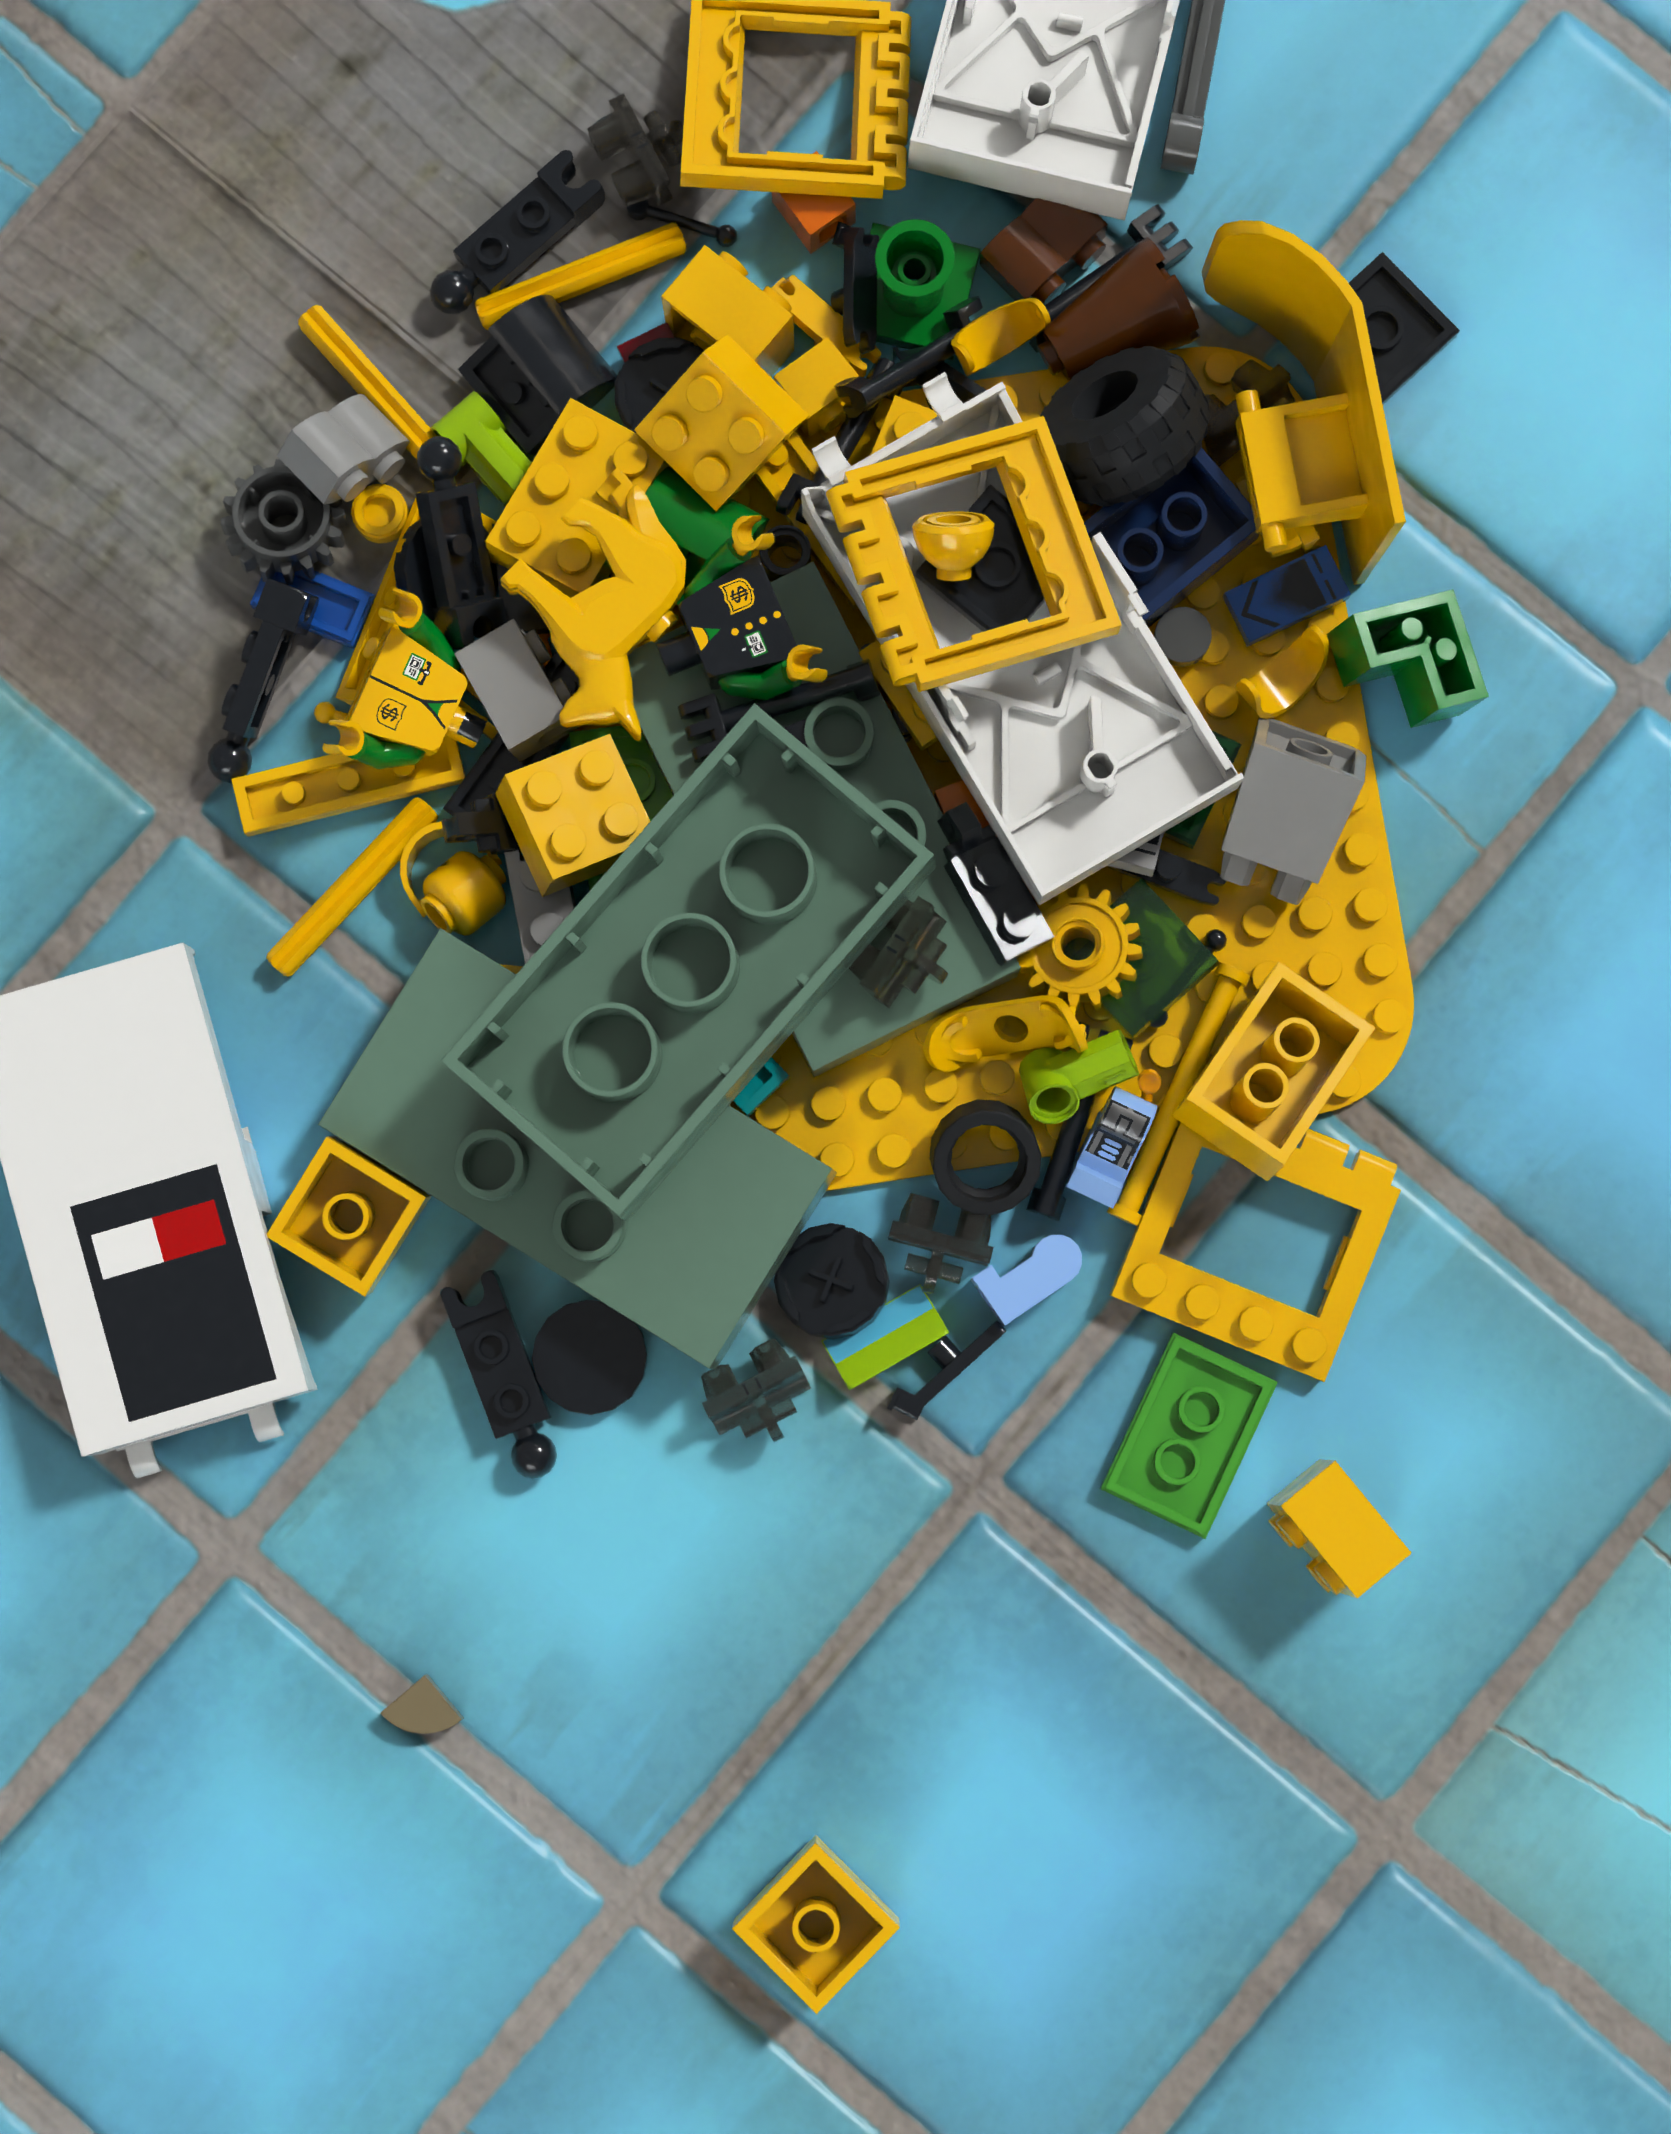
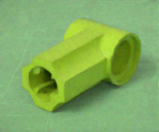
M473 391L431 426V429L437 436L449 438L459 446L462 454V466L468 464L482 483L506 507L532 462L505 433L506 428L494 410L477 392Z
M1115 1030L1087 1042L1088 1049L1081 1053H1078L1075 1049L1062 1052L1055 1048H1041L1025 1056L1020 1063L1019 1073L1030 1114L1035 1120L1044 1124L1064 1122L1076 1113L1081 1099L1139 1075L1136 1062L1121 1030Z

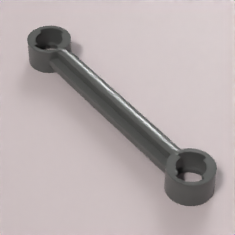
M1192 0L1160 169L1194 174L1225 0Z

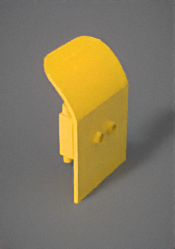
M1239 220L1224 223L1215 233L1201 271L1205 292L1216 302L1257 323L1280 340L1300 361L1314 381L1317 397L1316 399L1261 409L1257 390H1246L1235 395L1239 414L1235 424L1256 532H1262L1265 551L1274 552L1288 547L1285 529L1341 521L1353 584H1363L1406 522L1363 304L1348 281L1321 253L1296 235L1263 221Z

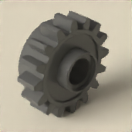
M276 459L274 467L263 469L260 465L253 466L254 474L247 480L238 477L234 481L237 488L236 496H225L223 500L225 509L230 516L221 518V526L224 534L230 536L226 540V544L231 556L241 555L239 560L242 569L246 573L254 570L259 565L263 582L272 579L275 572H281L286 584L293 585L295 572L300 570L310 580L315 578L314 563L320 561L327 566H331L334 563L329 546L335 548L344 547L343 533L338 529L347 526L345 510L338 508L342 504V500L323 504L280 459ZM292 515L296 517L295 521L288 526L276 527L272 525L273 521L280 516Z

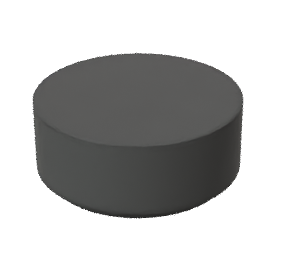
M1177 607L1169 610L1160 618L1154 631V638L1171 665L1186 667L1197 663L1204 657L1211 643L1212 631L1208 620L1202 613L1189 607Z

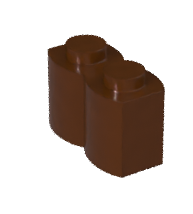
M1036 198L1020 216L1001 230L981 251L980 266L1014 301L1036 298L1046 305L1064 289L1066 282L1062 278L1077 265L1082 269H1086L1102 254L1106 248V244L1102 240L1106 237L1108 224L1098 214Z

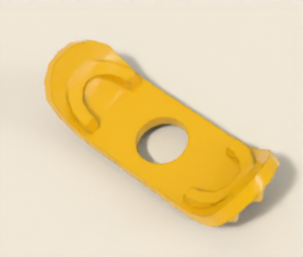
M1040 995L953 1010L940 1017L929 1027L924 1040V1053L932 1067L943 1072H950L969 1062L979 1061L984 1056L1055 1046L1056 1050L1070 1047L1081 1053L1088 1049V1044L1086 1041L1085 1024H1079L1075 1018L1076 1007H1069L1063 999L1057 996ZM1005 1015L1018 1017L1027 1025L1028 1033L1021 1037L1008 1036L1000 1031L996 1020Z

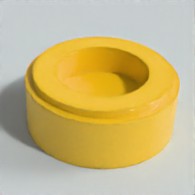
M373 484L367 486L354 499L351 515L357 530L365 539L381 544L392 542L400 537L409 515V508L404 497L397 489L386 484Z

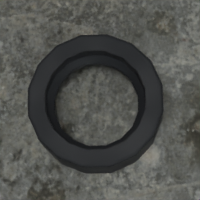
M977 1099L957 1106L941 1119L931 1137L929 1159L939 1190L953 1205L971 1214L994 1215L1013 1209L1030 1195L1040 1176L1042 1156L1031 1125L1018 1110L1000 1101ZM980 1125L997 1126L1007 1131L1016 1141L1019 1150L1018 1166L1013 1175L1003 1184L989 1189L973 1188L963 1183L955 1174L951 1163L952 1149L958 1138L968 1129Z

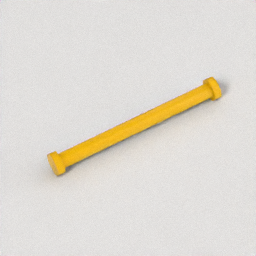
M1219 962L1215 971V975L1219 978L1129 1178L1114 1208L1109 1207L1107 1210L1108 1214L1134 1226H1139L1142 1215L1138 1211L1179 1123L1172 1115L1202 1072L1239 987H1246L1251 977L1246 972L1231 965Z

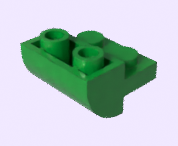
M671 466L666 467L656 477L645 493L659 522L676 542L686 559L684 591L706 560L728 538L732 537V527L738 518L761 515L732 498L715 511ZM761 515V520L754 524L752 528L754 540L763 534L770 520L769 518ZM684 594L678 601L677 605H679L684 600Z

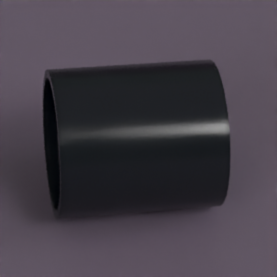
M779 525L767 532L773 533L774 543L766 550H759L760 560L770 582L811 563L810 542L800 529L791 525ZM783 546L793 547L801 554V559L790 568L778 567L770 560L771 554L777 548Z

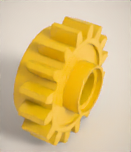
M1081 884L1077 897L1069 898L1065 890L1057 895L1058 901L1051 905L1046 901L1041 905L1037 904L1054 938L1048 943L1028 952V956L1018 961L1021 973H1036L1028 983L1033 993L1046 988L1048 990L1047 995L1057 996L1069 1001L1070 1006L1076 1007V1013H1078L1081 1002H1091L1096 1011L1102 1009L1101 998L1107 994L1119 1000L1123 996L1119 985L1122 979L1135 982L1137 978L1136 970L1129 964V961L1143 958L1142 947L1128 942L1136 939L1141 933L1138 923L1123 924L1130 914L1127 904L1123 903L1112 909L1110 908V891L1104 889L1097 899L1090 898L1087 884ZM1087 938L1095 944V948L1086 959L1072 960L1064 954L1066 945L1073 939Z

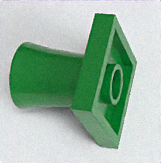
M905 220L892 227L873 222L870 234L879 236L875 253L877 268L876 342L908 350L926 346L949 332L943 313L962 301L969 299L981 249L952 242L940 227L925 220Z

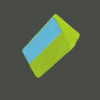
M921 1284L886 1303L874 1322L857 1334L834 1340L825 1338L821 1342L850 1391L949 1334V1331Z

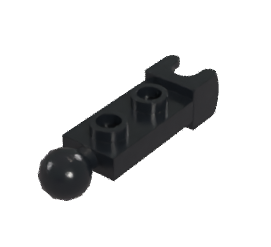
M563 150L537 172V178L453 250L455 258L462 264L463 268L460 271L446 270L438 274L432 282L430 297L437 309L446 314H459L467 310L473 300L474 288L478 284L488 294L502 290L572 227L580 226L603 205L605 192L598 180H590L582 187L575 189L566 186L576 175L573 154L570 150Z
M435 436L422 443L417 452L419 469L424 476L432 480L434 489L416 493L415 495L437 607L432 609L434 623L441 630L452 649H463L474 642V636L481 638L507 623L503 598L496 597L475 482L456 484L455 476L462 466V454L459 446L449 438Z
M272 579L266 581L253 615L255 618L263 620L259 632L253 630L248 636L241 656V661L246 663L239 685L235 683L231 685L222 705L221 713L227 717L222 729L228 731L227 737L215 743L208 752L209 769L214 777L220 781L232 783L231 779L245 776L250 771L252 756L247 745L250 738L257 739L295 635L296 633L307 635L319 603V597Z
M489 1270L481 1276L484 1297L478 1305L467 1306L462 1300L459 1291L451 1287L441 1289L440 1295L451 1325L455 1329L495 1439L513 1433L516 1442L512 1447L511 1459L517 1472L529 1478L543 1477L554 1467L557 1453L551 1439L544 1434L538 1433L535 1424L550 1419L551 1415L539 1383L536 1380V1375L512 1315L511 1307L500 1278L495 1270Z

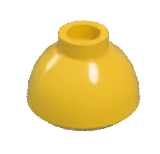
M947 511L921 516L913 523L912 529L918 550L924 559L936 568V578L943 581H963L972 577L971 567L978 563L990 548L995 524L986 515L980 513Z

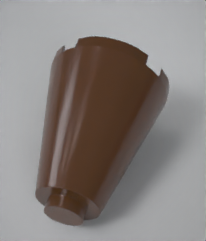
M1147 237L1136 243L1054 318L1048 327L1042 330L1045 342L1039 344L1037 348L1053 376L1062 372L1067 380H1071V377L1093 365L1095 361L1107 355L1111 356L1119 353L1120 350L1132 347L1137 349L1143 348V346H1154L1167 351L1190 344L1200 338V334L1196 332L1199 329L1198 321L1176 275L1170 276L1164 268L1159 270L1156 264L1165 260V257L1150 238Z

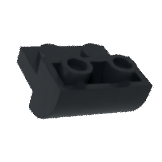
M551 295L533 297L503 315L488 329L492 336L458 368L472 388L494 410L505 428L526 454L531 455L538 453L570 398L592 409L615 387L614 382L617 377L613 369Z

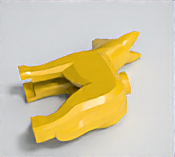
M617 467L595 492L604 501L611 502L619 512L618 515L580 498L561 517V520L569 527H583L596 537L615 577L604 579L570 598L531 569L522 559H519L501 577L500 581L502 583L501 586L510 595L519 594L536 609L550 631L551 642L557 653L579 679L578 690L567 699L559 713L561 726L566 728L583 725L610 726L620 723L630 736L639 742L641 740V727L634 708L633 685L628 656L647 636L656 643L679 619L672 610L684 594L686 559L676 542L659 522L647 495L639 486L633 485L628 477Z

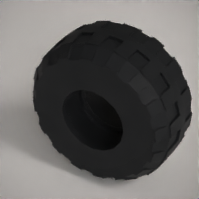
M1143 346V348L1135 349L1132 347L1120 350L1119 353L1111 356L1107 355L1095 361L1093 365L1085 370L1079 371L1071 377L1068 383L1055 392L1052 400L1044 407L1040 417H1045L1075 500L1091 506L1096 504L1106 507L1138 499L1139 496L1156 490L1164 485V482L1180 473L1187 466L1186 464L1189 460L1196 456L1202 447V440L1207 435L1210 411L1208 409L1209 403L1202 388L1183 358L1154 346Z

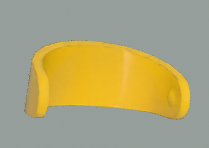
M1027 298L1017 300L989 311L966 325L953 337L951 345L966 376H969L998 361L1038 335L1050 325L1051 318L1046 307L1039 299Z
M1310 625L1278 657L1251 678H1242L1237 682L1235 688L1261 718H1275L1285 713L1311 690L1324 670L1329 653L1327 637L1319 627Z
M441 821L431 823L419 829L410 837L403 849L400 860V876L403 888L423 918L427 915L421 906L420 900L413 891L411 880L412 868L417 856L430 842L444 837ZM491 852L487 853L499 866L502 864L497 854L491 855Z

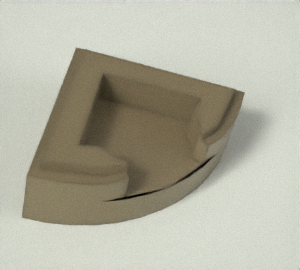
M428 1674L419 1679L380 1713L396 1727L418 1734L440 1732L464 1719Z

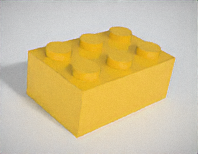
M570 398L485 540L490 561L495 565L498 563L510 569L519 559H522L531 569L571 598L596 583L607 579L610 573L612 576L613 572L596 537L583 527H569L561 520V517L580 498L618 515L619 512L611 502L604 501L595 492L617 467L628 477L633 485L639 486L646 493L656 477L670 465L637 433Z
M1278 962L1252 996L1172 1116L1268 1182L1285 1165L1375 1027Z

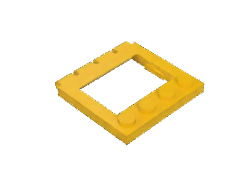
M691 0L680 186L883 199V190L903 189L906 186L907 149L905 146L908 142L909 104L906 100L909 98L910 57L908 55L911 51V16L905 12L890 11L891 2ZM745 30L855 37L850 160L823 158L821 154L774 151H767V155L739 153Z
M1044 416L847 471L844 474V484L832 487L826 492V497L839 532L845 533L857 529L861 530L846 536L842 540L857 584L866 585L877 581L880 583L866 588L861 593L876 637L885 638L898 634L897 638L888 640L880 646L894 686L915 682L918 692H922L1119 634L1122 626ZM996 467L1051 616L1030 623L1025 619L973 634L968 641L940 649L886 498Z
M1179 1121L1142 1211V1219L1139 1226H1136L1109 1295L1325 1382L1401 1191L1391 1186L1397 1170V1164L1359 1149L1351 1168H1346L1343 1164L1350 1145L1308 1129L1285 1165L1274 1175L1358 1209L1348 1237L1343 1236L1322 1288L1326 1292L1317 1315L1313 1316L1160 1254L1168 1230L1174 1226L1194 1176L1191 1173L1201 1148L1205 1147L1232 1158Z

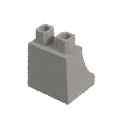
M1259 718L1243 770L1244 779L1238 787L1224 833L1221 848L1224 854L1220 877L1223 880L1240 886H1249L1257 863L1278 870L1270 894L1277 899L1299 905L1310 888L1311 883H1319L1365 782L1366 755L1350 745L1271 718Z

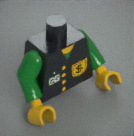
M761 515L738 518L732 527V537L728 538L706 560L685 589L684 600L678 606L687 632L656 644L668 676L700 664L712 690L722 689L730 696L753 700H769L798 687L802 680L818 683L823 682L827 678V670L808 669L810 658L815 654H820L822 648L804 644L796 645L759 555L750 559L752 550H766L774 543L773 533L761 534L756 540L752 537V528L756 522L761 520Z

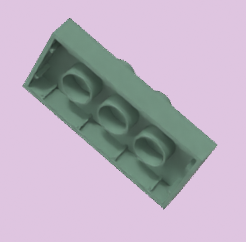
M814 561L770 582L796 645L804 644L822 648L820 654H815L810 658L808 663L809 670L813 668L827 670V675L847 669L848 665L863 661L858 654L859 649ZM684 625L666 633L656 643L650 641L634 649L628 656L633 685L634 708L639 719L641 732L672 795L680 789L702 764V762H694L691 750L712 742L711 736L695 741L687 740L684 729L689 725L705 720L703 714L690 719H681L678 706L712 693L718 697L722 711L753 700L730 696L722 689L712 690L700 664L668 676L656 644L687 632ZM854 691L773 718L783 728L806 719L804 736L808 749L932 852L936 864L934 871L792 1032V1036L814 1078L1016 978L1021 968L1017 959L1002 966L996 962L944 868L948 861L943 848L949 845V842L937 822L943 814L881 693L870 700L858 701ZM897 934L898 936L902 937L903 939H905V942L896 938L894 935ZM889 946L890 948L894 949L895 951H897V954L893 953L886 947Z
M754 703L442 1058L441 1062L615 1214L628 1222L936 868L934 854Z
M440 928L318 1125L705 1367L717 1369L837 1172L743 1113L728 1106L630 1220L626 1222L441 1062L442 1058L516 974Z

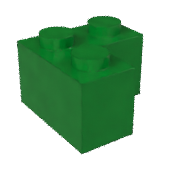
M1453 589L1352 614L1326 634L1343 687L1393 675L1411 728L1459 716L1489 697Z

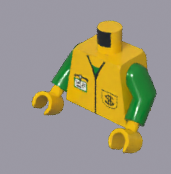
M398 588L392 590L393 594H396L400 600L398 611L395 613L392 610L381 607L378 615L382 620L398 625L400 630L391 627L383 633L345 720H329L328 725L337 727L340 732L338 745L323 743L322 746L323 751L327 754L345 755L376 769L415 765L423 756H431L437 753L445 736L474 748L487 723L486 717L459 705L469 680L461 674V665L454 654V650L441 630L422 612L423 607L418 596Z

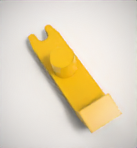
M791 275L787 279L782 277L771 287L789 302L792 307L790 313L793 314V323L814 340V346L828 337L859 376L864 377L867 371V364L861 358H867L873 364L881 358V351L876 345L874 350L865 354L860 353L859 343L846 347L843 336V316L835 312L829 304L795 275Z

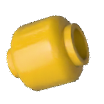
M459 851L424 879L423 893L425 897L420 900L421 906L428 918L439 930L441 928L449 934L454 931L457 934L469 936L505 907L506 895L502 884L506 882V876L500 866L488 855L479 858L470 852Z

